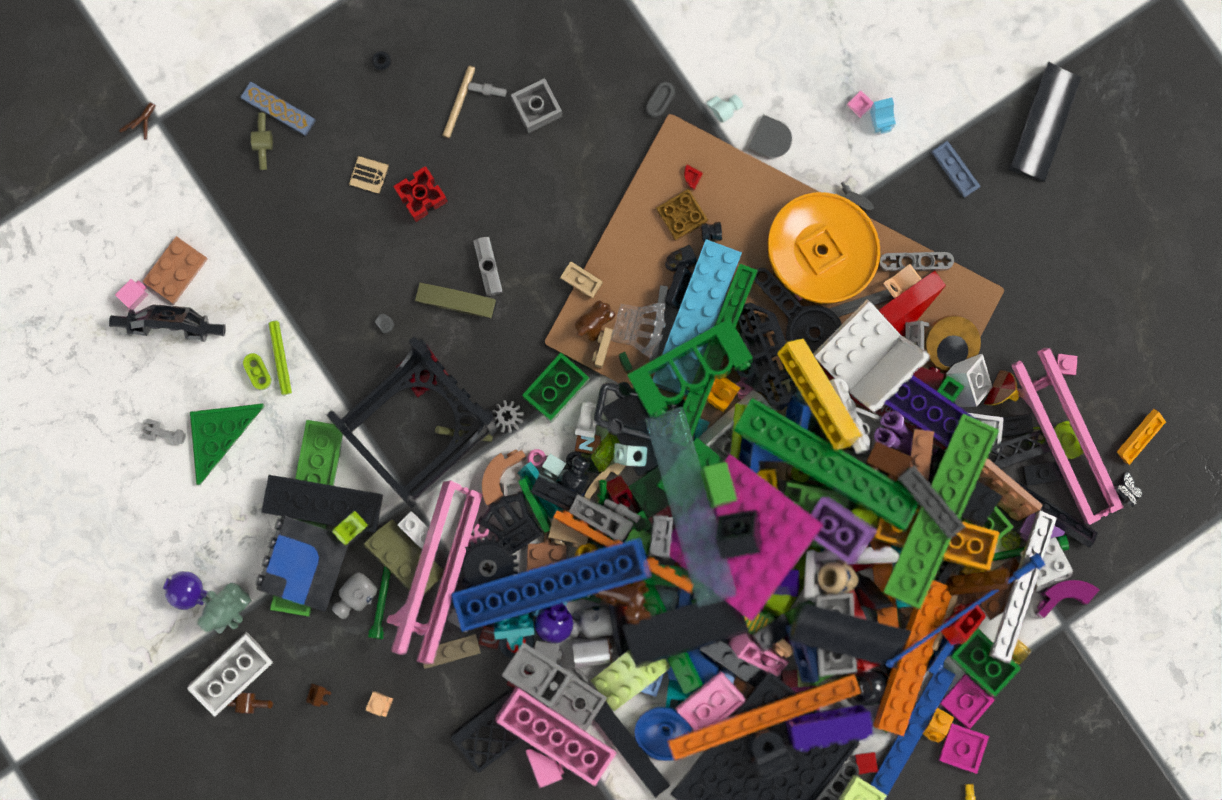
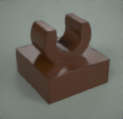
M312 683L306 702L318 707L321 704L328 705V702L322 699L325 694L331 695V692L325 690V687Z

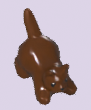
M597 301L588 314L581 316L575 322V328L578 330L577 336L586 334L590 341H596L599 338L602 326L615 317V312L611 311L610 305Z

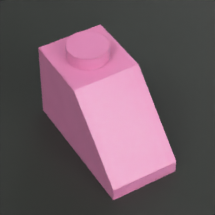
M533 749L526 750L540 788L562 779L564 770L560 763Z

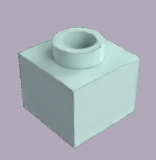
M550 454L542 465V468L545 469L543 473L551 478L555 476L559 478L560 473L566 468L567 464Z

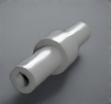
M470 82L468 90L482 92L483 95L488 96L493 94L506 97L507 89L492 87L491 84L486 83L481 85Z
M609 499L605 500V507L636 523L639 521L640 516L628 510V507L622 504L618 505Z

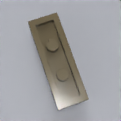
M476 634L439 644L433 664L423 663L424 669L480 654L481 651Z

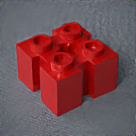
M426 166L413 173L414 179L410 182L406 178L393 186L402 202H409L406 207L415 222L428 215L427 209L433 206L436 210L448 202L438 185L433 187L435 180ZM421 191V193L425 194L423 197H417V193Z

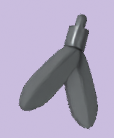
M841 182L842 190L846 195L845 198L865 210L874 209L870 200L852 192L848 185Z

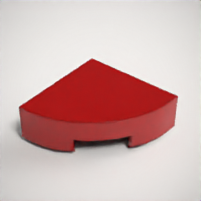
M686 164L684 171L685 181L692 190H695L703 172Z

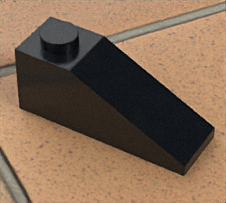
M856 572L858 583L853 589L861 606L875 610L893 607L892 602L869 577L862 576L861 573Z

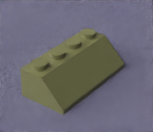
M391 520L366 541L364 546L410 591L422 549ZM434 560L423 597L443 576L444 570Z

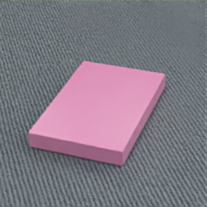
M720 671L677 706L676 711L694 730L724 720L746 701V698Z

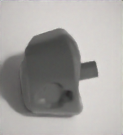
M379 314L376 317L375 323L384 334L389 333L394 328V322L390 316Z

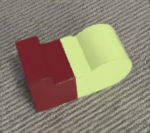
M785 670L781 672V681L790 688L810 686L809 683H802L799 670Z

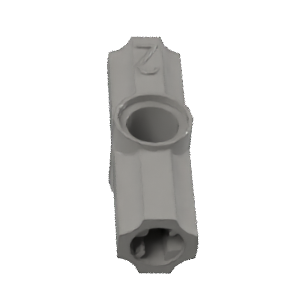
M478 238L473 242L486 295L494 296L503 293L490 238ZM485 263H492L493 268L486 271L483 269Z

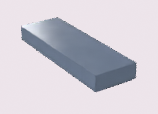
M948 141L931 152L964 198L980 188L979 183Z

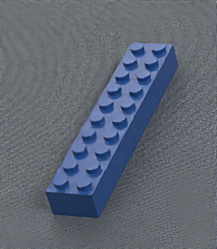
M635 539L455 592L451 595L461 631L463 632L652 577L642 540Z

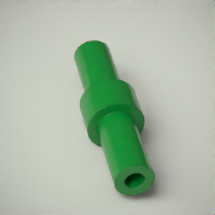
M602 479L599 480L597 502L604 506L605 500L609 499V494L607 493V481Z

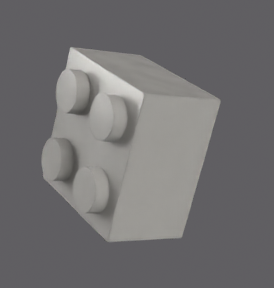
M545 78L511 94L512 102L528 133L562 117V111Z

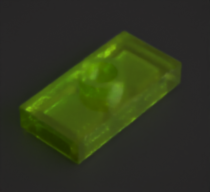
M609 432L591 456L599 472H604L614 459L615 443H619L616 435H611Z

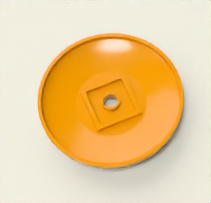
M815 192L793 199L776 215L768 234V255L775 274L791 292L811 302L833 304L855 297L872 281L880 261V242L875 226L858 205L836 194ZM818 246H823L826 249L825 255L818 253Z

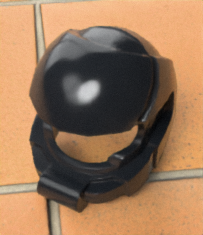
M871 670L856 674L855 677L861 692L853 696L856 703L864 706L880 704L889 680L888 677L880 671Z

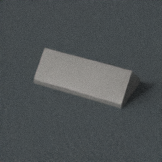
M822 593L815 596L816 606L854 616L853 593L829 595ZM818 648L819 676L857 672L856 658Z

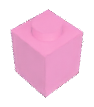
M130 279L115 296L129 309L134 310L149 294L144 291L147 287L139 280L135 282Z

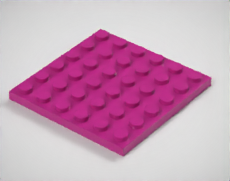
M730 454L725 462H727L737 500L725 506L710 509L704 489L672 532L669 556L749 620L753 621L824 525ZM757 509L762 538L761 552L754 555L722 559L715 542L718 516Z

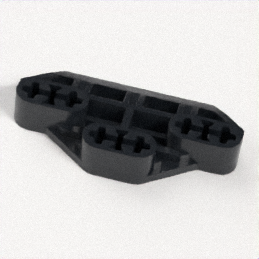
M749 302L744 305L738 321L741 326L739 335L753 357V361L750 363L751 366L747 368L749 374L745 375V372L740 369L737 370V373L743 383L768 398L772 409L782 411L789 405L795 392L798 393L799 391L792 379L789 382L791 391L788 393L786 385H781V382L790 379L791 376L782 361L783 370L779 369L776 360L772 361V358L778 356L777 353L786 344L775 313ZM754 311L767 314L768 318L766 317L765 322L762 323L759 314H755ZM745 313H747L749 317L750 323L754 331L753 334H751L749 331L747 322L743 315ZM773 331L774 334H771L775 346H771L768 337H763V334ZM771 380L774 383L775 389L780 399L779 402H776L773 391L769 383V381Z

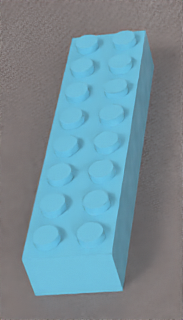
M707 239L705 240L662 355L715 326L742 252ZM707 344L698 348L702 357L706 350ZM693 352L674 362L683 379L689 384L693 383L700 365ZM669 365L655 372L653 381L656 387L675 394L680 393L681 385ZM685 390L684 397L687 398L689 391Z

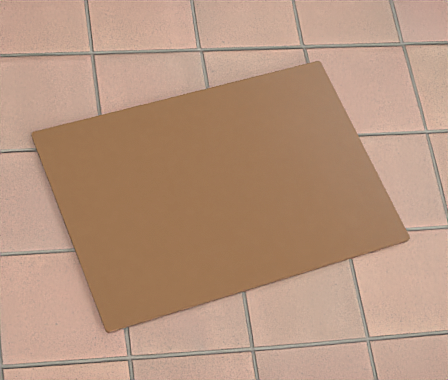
M669 114L584 268L585 271L603 281V284L593 299L575 287L573 288L550 330L545 344L618 384L620 382H627L630 384L631 389H633L628 380V374L625 373L618 358L619 354L626 352L633 371L649 363L660 285L668 286V289H670L675 272L666 269V259L672 252L690 245L698 261L705 243L702 240L701 226L675 241L657 212L656 207L689 188L707 217V223L710 225L714 224V222H721L722 241L714 239L710 241L742 252L729 286L730 289L739 264L756 270L766 268L779 281L768 255V234L772 222L780 210L793 199L819 191L690 123ZM686 164L703 172L695 190H692L685 181L684 171ZM870 218L878 234L880 258L886 253L934 252ZM823 246L817 247L819 254H826V249ZM675 255V259L678 261L682 260V255ZM934 256V267H937V262L944 263V266H946L947 263L950 262V260H946L945 257H943L942 260H936L937 257ZM896 257V261H889V258H886L883 263L887 267L892 263H897L896 267H898L899 257ZM909 257L902 258L903 266L912 265V260ZM922 257L921 264L925 267L930 266V258ZM955 262L948 270L936 271L946 284V287L917 320L929 323V327H924V343L930 326L938 319L949 315L961 316L971 321L978 329L981 337L1004 293V289ZM674 263L670 264L671 267H676ZM696 265L687 269L693 274ZM878 265L875 276L863 291L855 297L839 303L822 304L805 299L799 301L793 292L788 288L786 290L802 306L820 305L832 308L886 290L887 288L883 283L900 271H883ZM933 271L916 272L922 280ZM760 273L757 276L759 282H765L768 278L766 273ZM754 281L745 304L751 302L775 313L787 343L786 328L788 318ZM776 286L770 290V294L773 296H778L781 293V289ZM787 300L784 302L783 307L786 310H791L794 307V303ZM892 300L874 306L879 310ZM597 301L608 303L611 311L615 312V317L604 324L601 332H604L605 327L613 329L602 369L595 367V361H592L595 350L599 351L601 343H598V339L590 341L586 334L577 336L578 330L575 328V322L581 316L588 314ZM754 311L755 314H759L762 323L765 322L766 317L768 318L767 314ZM745 313L743 315L747 322L749 331L751 334H753L754 331L750 323L749 317L747 313ZM853 313L839 317L841 323L843 324ZM739 321L736 325V330L738 334H740L741 331ZM813 328L810 330L809 335L812 338H817L820 335V331L817 328ZM771 331L763 334V337H768L770 345L775 346L771 334H774V332ZM726 354L723 358L722 369H719V371L724 370L729 364ZM779 356L772 358V361H777L779 369L783 370ZM930 360L929 362L926 361L925 364L921 366L922 368L929 369V367L940 369L939 367L934 365ZM732 368L726 378L733 383H738L740 378L737 371ZM748 369L744 370L745 375L749 374ZM940 369V373L944 374L942 380L943 383L946 379V373L948 371ZM653 373V374L650 375L651 378H652V380H653V377H654L655 373ZM791 378L781 382V385H786L788 393L791 391L789 382L792 381ZM771 380L769 381L776 402H779L780 399ZM657 387L659 392L667 398L678 395ZM795 392L793 397H797L807 404L801 392ZM736 394L724 412L715 408L708 401L706 402L700 418L710 422L707 430L732 409L735 404L741 401L738 398V394ZM761 394L770 405L768 398ZM855 403L856 407H858V408H860V409H863V410H865V411H868V412H870V413H873V412H871V411L865 409L864 407H862V406H860V405H858V404ZM787 406L782 411L776 412L785 417ZM812 412L808 422V431L820 437L813 428L818 420ZM812 477L805 482L827 487Z

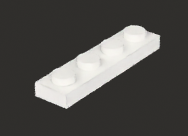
M843 379L831 380V385L862 434L853 444L855 452L867 453L871 451L870 440L864 433L862 420L856 413V405L849 396L847 384Z

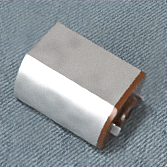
M609 636L596 639H587L586 637L572 639L576 668L612 663L611 655H613L614 649H612L613 644L609 641Z

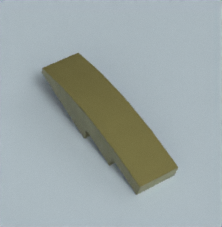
M419 283L415 299L418 303L486 318H492L496 302L492 298Z

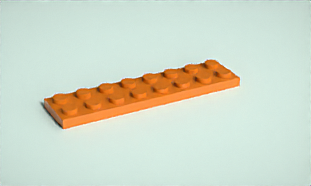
M933 580L921 609L913 607L906 628L911 633L905 642L902 652L941 626L952 598L949 586ZM939 632L899 659L897 667L892 668L873 727L904 736L933 653V643L938 637Z

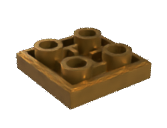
M689 188L656 207L657 212L675 241L700 227L701 223L708 222L707 217Z

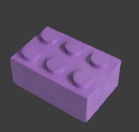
M822 497L811 514L812 517L824 525L814 540L849 564L858 561L877 531L830 497Z

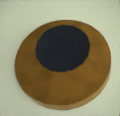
M957 315L944 316L935 321L928 329L924 343L925 351L929 354V360L934 365L949 371L954 364L979 354L981 347L979 331L971 321Z

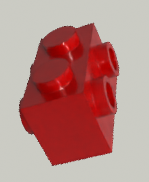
M975 602L959 604L954 609L953 615L949 616L944 623ZM977 605L942 629L941 633L951 645L963 644L987 616Z

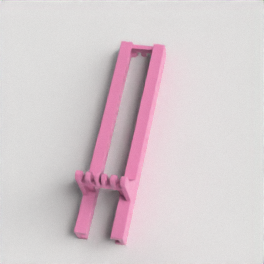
M1045 347L1037 351L1047 373L1046 377H1041L1039 380L1031 382L1023 362L1019 360L1011 365L1022 389L1017 390L1019 397L1032 409L1084 522L1090 525L1100 520V517L1107 516L1108 513H1114L1124 507L1051 349ZM1048 385L1053 386L1109 506L1093 515L1036 393Z
M451 480L443 482L407 602L395 615H389L387 618V623L399 626L392 652L398 654L406 653L412 632L418 635H425L417 661L424 664H433L452 600L451 594L455 590L466 553L465 547L468 546L483 494L474 490H468L467 487L463 488L460 484ZM456 490L467 496L429 622L427 624H420L415 622L451 500Z

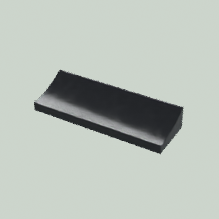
M1049 61L1046 63L1008 170L1041 182L1046 181L1081 76L1066 71Z
M719 595L652 616L651 619H643L639 624L630 623L623 626L636 668L749 633L744 615Z
M798 601L788 640L886 666L887 660H892L901 654L911 631ZM898 661L894 663L893 668L897 667Z

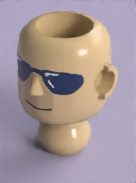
M836 560V563H827L821 567L818 573V583L827 595L844 594L853 590L858 583V577L853 569L846 565V562Z

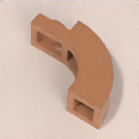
M513 450L507 454L508 458L506 459L500 453L487 466L482 479V493L487 506L492 502L499 501V498L503 496L500 487L501 477L508 468L526 459L522 450Z

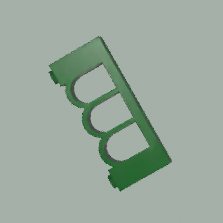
M729 318L629 373L627 377L649 417L653 418L655 416V418H659L666 413L667 405L678 404L684 398L685 390L689 392L701 391L707 386L709 377L713 379L724 378L730 374L732 368L735 371L739 369L744 371L751 366L750 363H752L753 357ZM714 339H717L729 360L728 366L721 371L710 369L698 348ZM691 352L694 353L705 373L703 381L698 384L687 383L674 363ZM667 365L671 367L681 385L680 393L672 398L663 396L650 376Z

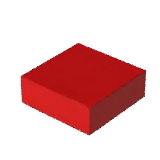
M875 752L855 754L859 774L878 772Z

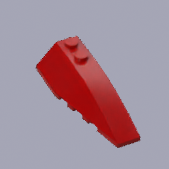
M933 271L878 311L904 337L906 335V322L917 321L946 287V284L936 271Z

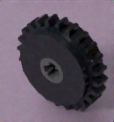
M485 535L484 540L477 537L476 543L471 540V546L465 547L466 553L459 578L464 577L462 584H468L467 589L518 574V570L514 569V567L519 566V562H514L517 559V555H512L514 548L508 549V542L503 545L502 538L495 541V536H492V539L488 540L487 535ZM485 563L493 565L490 570L485 567Z

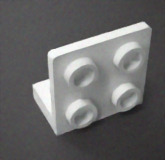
M1055 537L1049 540L1043 559L1046 566L1039 571L1034 586L1035 592L1066 580L1072 575L1073 570Z

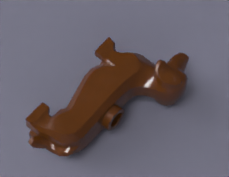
M643 580L594 593V596L604 599L610 605L614 606L616 603L625 604V617L631 624H639L643 619H651L650 612L642 609L645 603L643 594L649 591L648 587H645Z

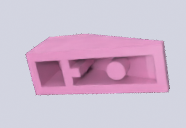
M750 633L733 637L728 644L737 657L767 672L770 671L776 677L779 676L789 663L784 657L778 656L772 648L762 653Z

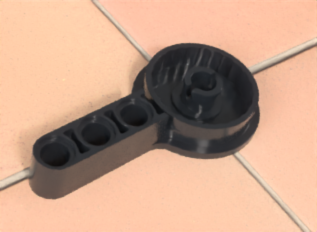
M766 268L757 269L758 272L754 280L756 285L788 318L786 328L787 342L804 339L813 354L842 325L839 317L832 310L824 306H802ZM766 273L768 275L767 280L759 282L757 280L758 274ZM772 287H779L781 293L778 296L771 295L770 290ZM785 301H792L794 307L791 310L784 309L783 304ZM813 328L819 329V337L812 338L809 335L810 330Z

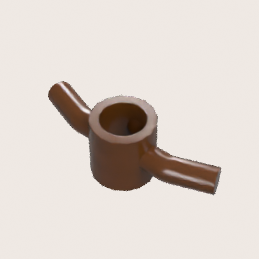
M240 693L227 706H235L236 713H254L255 707L272 708L273 702L270 700H255V693Z

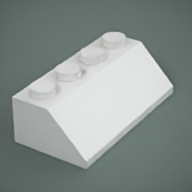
M246 631L194 679L187 689L215 717L273 662L262 647Z

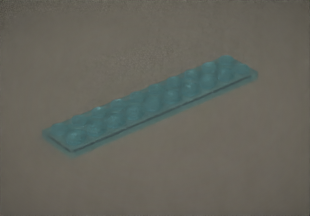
M679 407L668 411L658 418L653 416L645 419L698 607L737 596L728 561L721 558L715 542L717 523L713 509H711L700 472L701 467L684 408Z

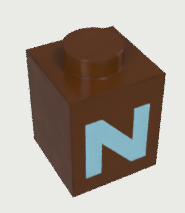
M577 435L574 451L598 456V452L602 453L604 441H601V436L595 435L594 438Z

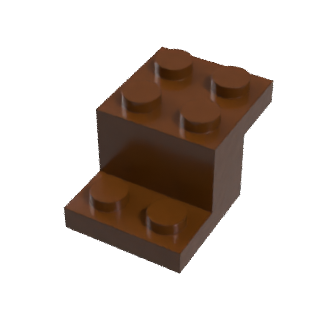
M1013 557L994 570L1008 569L1010 573L1009 578H1011L1013 573L1018 570L1019 563ZM1014 580L1009 583L1008 589H1001L980 603L989 620L996 618L1004 612ZM990 591L973 593L976 600H979Z

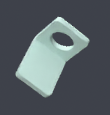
M615 443L614 463L626 466L646 465L647 447ZM639 450L642 457L636 462L633 459V454Z

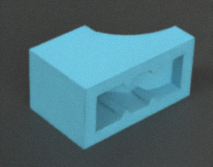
M893 98L874 102L869 112L875 133L881 132V134L891 132L896 125Z

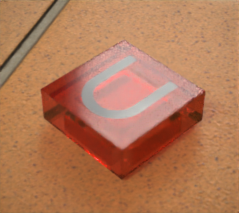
M483 626L479 645L498 649L499 639H495L494 628Z

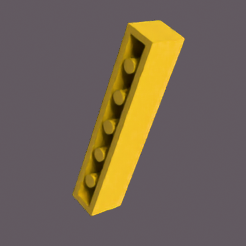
M804 339L787 342L777 354L834 449L838 450L852 446L862 434Z

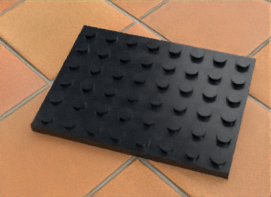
M768 671L733 716L797 693ZM816 709L802 715L817 713L820 711ZM783 721L769 727L774 729L783 741H787L794 761L793 768L766 781L750 758L753 754L748 745L751 734L749 733L705 749L670 794L676 800H816L860 743L855 739H850L845 744L834 742L829 743L827 747L819 748L818 746H812L807 751H798L789 743L786 722ZM765 742L762 748L767 747L770 742Z

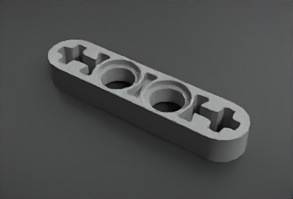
M948 252L886 253L881 256L879 261V267L887 272H896L904 269L905 266L901 262L904 257H909L912 260L911 266L915 271H945L954 264V257ZM934 256L937 257L936 260H942L943 257H946V260H950V262L946 266L942 262H937V267H934ZM896 257H899L898 267H896L897 263H892L889 267L883 263L886 258H889V261H896ZM921 258H930L931 265L928 267L923 266Z

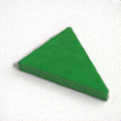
M263 403L190 412L196 485L203 483L264 408Z

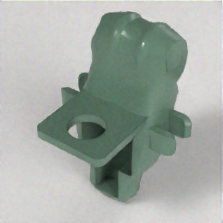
M232 582L218 594L214 591H208L207 595L211 599L208 597L202 599L206 605L197 624L207 633L215 629L221 634L228 625L232 629H236L238 627L237 623L243 621L239 614L252 601L249 594L242 590L239 585Z

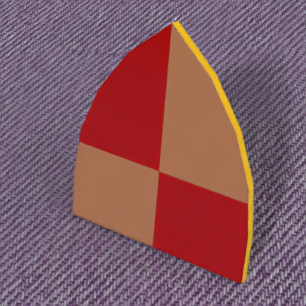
M1004 370L999 371L992 386L993 388L990 390L984 404L998 405L1007 399H1011L1014 402L1018 400L1017 382L1012 373Z

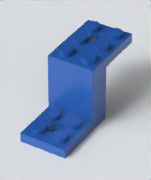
M793 397L787 406L785 417L808 430V422L812 411L808 404L797 397ZM742 436L739 461L755 473L759 471L758 461L785 462Z

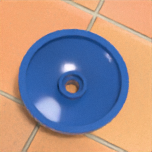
M656 707L647 710L639 717L635 726V738L639 747L648 756L661 761L674 760L668 740L692 732V727L676 710L667 707Z

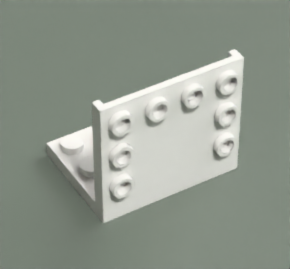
M866 300L813 353L818 362L835 379H843L849 388V394L873 412L880 409L884 402L891 395L895 394L898 388L905 381L909 380L912 374L919 367L923 366L930 357L925 350L900 335L869 300Z

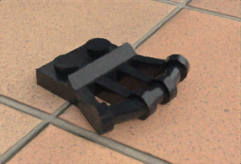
M518 491V494L501 496L499 501L489 504L487 511L478 519L480 525L489 529L499 539L502 538L503 545L508 542V549L514 548L512 554L543 534L532 518V515L528 512L523 491ZM519 501L523 517H519L510 503ZM503 506L514 520L510 525L499 511ZM492 515L496 517L503 530L489 522Z

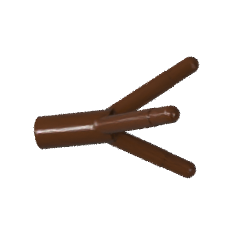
M149 102L141 116L125 125L119 131L123 132L128 128L134 129L144 120V140H147L148 118L156 105Z

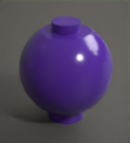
M180 571L173 574L170 579L166 578L163 585L166 600L172 607L179 610H188L197 604L203 605L202 599L207 597L208 591L203 589V583L200 578L189 571Z
M563 603L541 609L535 618V630L538 636L545 642L552 644L565 641L572 633L573 617Z

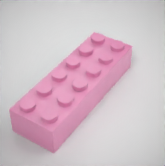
M516 686L495 718L497 723L594 786L616 755L614 749L518 686Z

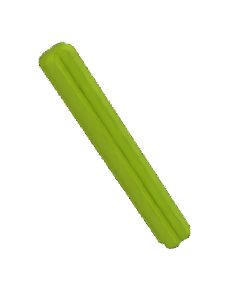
M276 320L270 321L268 325L281 394L289 395L292 393L280 324Z

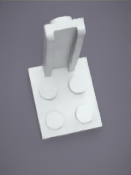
M865 548L858 561L853 564L896 563L899 559V554L893 551L892 548H881V551ZM829 549L821 553H817L814 550L807 551L805 598L815 604V596L825 593L818 583V573L821 567L827 563H836V560L844 561Z

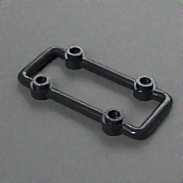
M607 382L601 386L594 414V422L597 426L606 428L611 435L624 433L661 443L666 450H673L674 448L687 450L685 447L670 442L672 434L661 436L623 425L620 419L603 420L602 413L607 390L615 392L616 396L622 399L628 396L639 397L627 382H620L618 385ZM682 399L678 404L667 406L670 407L673 413L678 414L681 413L685 400ZM694 432V435H693L692 440H691V442H690V445H691V444L693 443V441H694L695 432Z

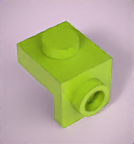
M354 511L333 530V533L338 540L346 545L368 525Z

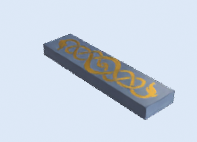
M252 82L249 83L241 96V99L304 136L308 134L316 121L311 116Z

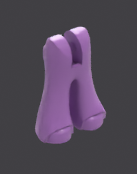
M892 411L886 413L881 418L880 423L888 429L877 428L874 434L875 441L911 456L913 432L904 424V417L899 412Z

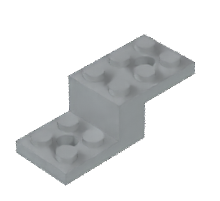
M525 643L521 645L502 675L585 731H587L607 699L606 696ZM529 664L535 668V672L531 676H527L524 673L525 666ZM578 698H583L586 702L583 709L575 707V701Z

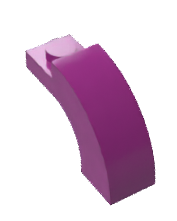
M1079 580L1056 583L1042 593L1047 600L1043 599L1036 608L1038 610L1035 614L1040 619H1044L1055 605L1064 598H1073L1081 604L1087 605L1098 593L1099 589L1090 583Z

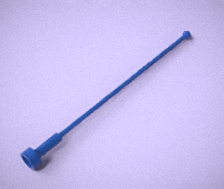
M1038 553L1033 554L1030 557L1031 561L1013 573V576L1009 578V583L1015 579H1020L1034 568L1040 570L1046 566L1042 557ZM999 590L990 591L892 660H887L886 666L892 667L896 661Z

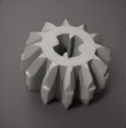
M505 400L503 401L504 407L496 404L499 411L492 410V414L497 415L494 417L495 422L498 421L497 425H495L496 429L502 425V433L505 432L506 427H508V432L512 433V426L516 430L519 429L516 422L523 423V420L518 417L524 416V413L517 412L521 408L519 405L513 409L514 401H511L510 405L507 406ZM506 412H510L511 417H513L511 420L508 419L509 421H505L503 417L504 413L507 415Z

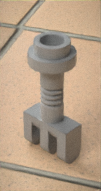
M147 419L146 422L153 424L152 428L144 427V430L151 432L150 435L142 434L143 438L154 441L157 435L173 439V443L176 445L183 444L186 439V433L182 430L177 429L176 432L159 428L161 422Z

